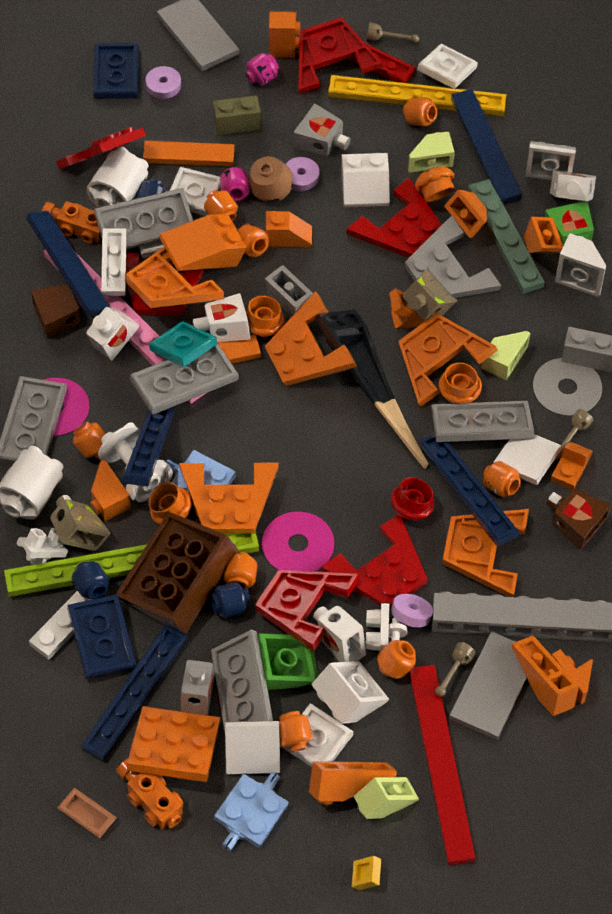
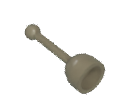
M369 22L366 40L376 41L382 36L411 40L413 43L419 41V36L416 34L409 36L384 32L379 24Z
M577 409L572 417V425L574 427L561 444V451L555 460L561 458L564 446L570 442L577 430H585L593 422V417L585 410Z
M459 642L455 646L452 653L455 663L442 685L436 688L435 693L437 696L442 697L445 695V688L459 665H466L473 659L475 650L469 644Z

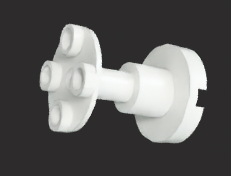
M128 423L114 433H106L101 438L103 444L98 452L99 459L101 461L105 459L107 463L122 459L127 467L140 430L134 423ZM158 460L148 487L127 484L126 491L133 501L136 499L138 502H145L149 500L152 491L157 486L170 482L173 471L164 460Z

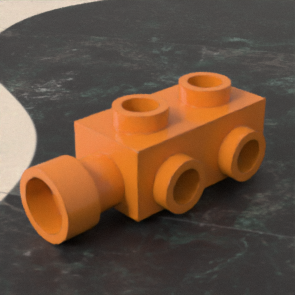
M68 201L64 203L62 209L58 208L56 204L45 203L42 212L49 211L65 236L70 237L72 234L79 236L87 244L101 242L102 238L94 210Z
M128 759L123 761L118 766L116 772L123 780L128 781L129 794H127V798L136 808L140 805L146 811L144 817L152 827L156 825L161 829H164L166 826L169 828L175 827L182 819L180 816L183 814V801L175 791L172 793L169 791L161 775L127 771ZM147 782L151 785L149 787H143ZM161 801H165L168 805L166 807L160 806Z

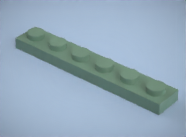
M490 179L469 185L468 192L475 193L487 208L485 224L522 294L544 288L545 282Z

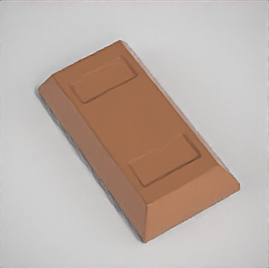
M76 788L57 807V809L99 839L117 818Z

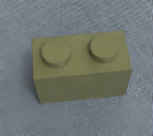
M248 96L213 101V119L216 134L225 135L261 130V111L258 97Z

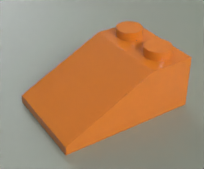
M228 214L207 215L165 231L159 236L177 271L237 267L247 249Z

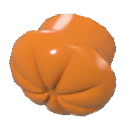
M445 166L430 168L417 178L415 182L416 190L423 193L426 202L441 199L454 191L455 187L452 182L454 173Z
M257 296L249 302L248 308L245 310L249 332L261 337L275 335L285 324V315L280 304L271 297Z
M454 363L440 377L439 390L445 400L452 404H468L478 398L482 390V383L473 367L465 363Z
M171 482L162 483L152 491L148 502L151 518L158 525L161 524L168 511L186 518L192 507V500L188 491L177 487V485Z

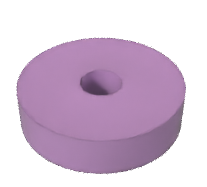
M156 67L146 76V89L155 98H171L178 94L181 89V76L178 71L171 67Z
M297 157L286 163L293 174L291 184L293 190L307 191L317 185L319 181V167L313 160Z
M400 594L393 601L391 613L399 622L407 626L424 627L430 623L433 608L430 603L419 596Z

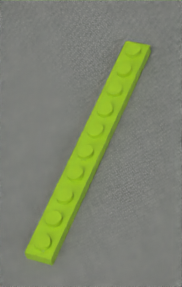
M256 532L251 534H225L237 547V553L259 551ZM147 544L4 570L8 595L11 597L72 586V574L76 566L82 562L94 561L99 563L109 579L126 576Z

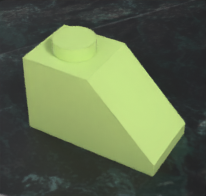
M449 132L427 134L409 155V173L425 171L438 166L453 167L455 152Z
M524 331L493 338L491 344L495 345L498 351L482 362L481 369L507 380L528 348L530 332Z
M375 777L354 796L360 812L366 819L384 818L419 800L407 777Z

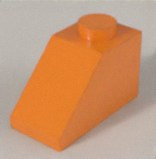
M458 189L444 206L469 238H473L486 223L487 208L475 193Z
M266 211V233L269 237L268 247H312V226L291 212Z
M551 217L530 218L524 235L528 252L536 254L561 253L563 245L554 219Z
M106 460L100 461L91 489L92 501L90 505L96 515L100 514L106 522L130 509L131 504L130 495Z

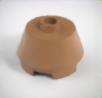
M263 157L252 165L249 176L250 191L263 202L277 198L282 200L292 189V171L277 158Z

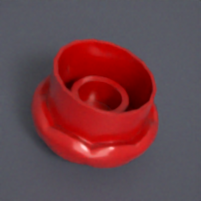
M406 478L402 481L401 485L392 491L391 505L397 514L404 519L412 521L423 520L434 509L433 490L425 481L419 478Z

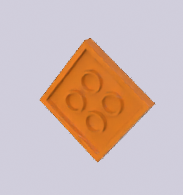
M143 706L127 761V771L207 782L220 727V717Z

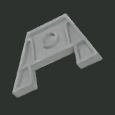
M453 216L405 261L404 267L414 281L425 269H428L454 298L501 289V284L489 268L468 277L447 247L448 244L462 238L464 235L463 230Z

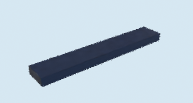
M473 89L451 94L453 105L486 176L490 179L501 202L505 203L521 198L522 193Z
M49 211L28 213L27 222L87 316L100 315L104 308L110 306Z
M174 407L153 415L148 409L123 475V484L149 486L174 416Z
M435 434L418 441L421 451L496 546L519 536V530L448 442H436Z
M165 624L81 745L82 751L102 762L106 760L187 642V635Z

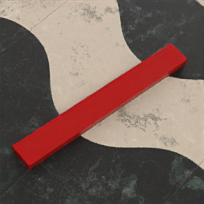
M435 665L413 667L409 670V676L447 863L449 866L475 862V853L442 697L437 696L435 693L436 688L439 686Z

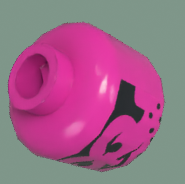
M259 53L247 62V72L245 75L250 83L264 86L277 76L279 66L271 54Z
M238 167L225 170L220 176L221 190L229 192L234 201L246 198L250 192L249 176L246 171Z

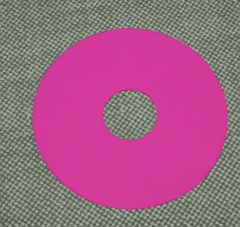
M43 379L67 384V391L63 401L64 409L60 412L53 436H60L74 431L85 421L89 412V399L86 392L77 383L68 379Z
M289 512L275 518L267 526L262 537V549L270 564L278 570L315 572L331 558L334 551V536L330 527L318 516L307 512ZM296 534L305 536L308 540L307 548L299 552L293 551L288 545L291 536Z

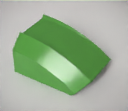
M261 633L258 635L267 690L311 685L319 676L315 653L291 635Z

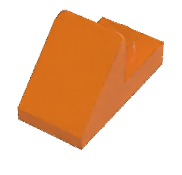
M397 288L389 293L392 308L391 314L396 329L416 327L426 321L415 310L409 308L407 301L402 296L403 291Z
M573 442L566 444L563 448L562 457L552 474L551 481L574 490L593 451Z
M559 649L552 654V657L579 685L576 700L581 705L585 703L593 660L591 659L576 668L573 659L568 655L566 656Z

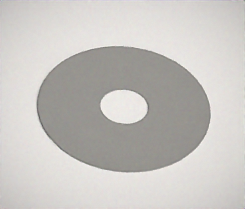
M557 358L546 362L537 370L533 379L535 396L545 408L554 413L574 415L577 409L587 412L601 398V379L593 368L561 362L562 358ZM562 379H571L577 384V390L572 394H564L559 390L558 383Z

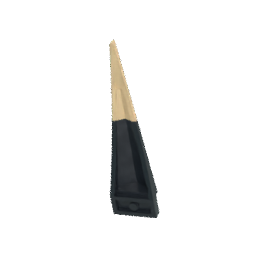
M355 309L319 314L315 321L326 335V343L333 351L343 345L347 347L357 367L347 370L417 461L426 469L428 462L394 398L365 322Z

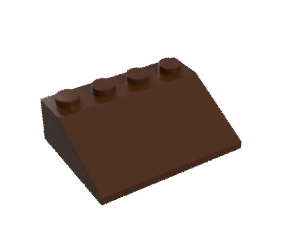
M168 511L115 595L118 594L120 600L163 625L166 624L186 635L224 574L230 559L237 553L238 549L227 535Z

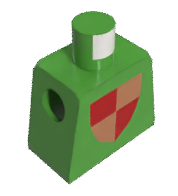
M587 201L545 210L544 217L554 219L563 246L569 234L582 236L592 241L594 228Z

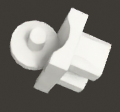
M38 528L30 529L28 536L19 537L16 543L25 549L26 559L31 561L32 565L46 563L50 558L66 557L68 553L55 528H51L48 537Z
M381 603V610H367L366 627H380V632H366L365 649L379 650L380 653L388 645V637H391L393 641L400 640L401 637L406 636L407 627L400 624L396 618H393L392 623L389 624V604Z

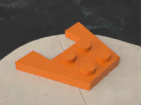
M162 247L126 274V283L150 308L224 299V291L213 280L191 286L171 266L173 262L165 247Z
M316 291L265 345L277 372L286 386L357 367L345 345L324 356L308 325L315 321L319 314L328 313L321 297Z
M438 313L398 341L420 407L440 394L428 376L464 349L468 351L478 365L498 351L495 345Z
M179 463V468L201 525L223 534L255 533L278 471L279 463H254V485H204V463Z
M529 509L503 511L519 530V534L525 535ZM472 514L451 516L442 564L507 597H514L518 573L493 569L496 544Z

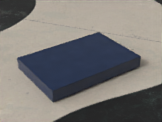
M138 43L94 44V99L138 98Z
M118 594L67 605L85 679L136 668L137 665Z

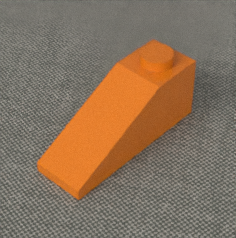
M534 636L512 643V649L537 699L550 714L555 716L574 708L579 685Z
M313 761L309 793L317 802L330 805L333 804V801H345L355 796L375 777H395L397 770L387 762Z

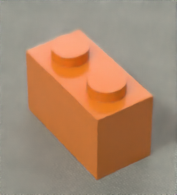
M270 12L269 54L274 58L295 59V50H300V37L296 36L300 35V21H296V12Z

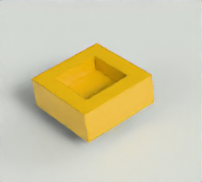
M370 856L354 861L352 887L357 890H363L378 886L381 859L376 856Z

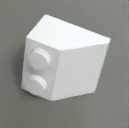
M531 141L525 176L552 180L553 170L572 173L576 148Z
M387 153L342 154L341 176L344 207L389 206V166Z
M569 234L560 253L555 282L599 297L606 265L591 240Z
M359 661L329 663L311 684L317 691V696L332 710L334 718L342 724L359 721L389 700Z

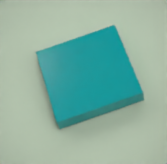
M182 321L149 343L150 351L185 367L217 345V337Z

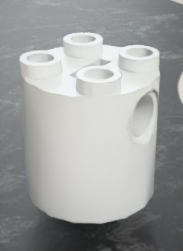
M122 146L117 147L116 150H112L107 155L105 162L87 185L89 198L98 208L134 200L141 183L147 180V168L149 165L144 159L129 153L126 148Z
M29 446L28 449L22 450L16 462L0 481V504L3 506L4 511L13 517L37 518L50 499L54 488L62 480L63 464L56 459H50L42 454V451L36 446Z

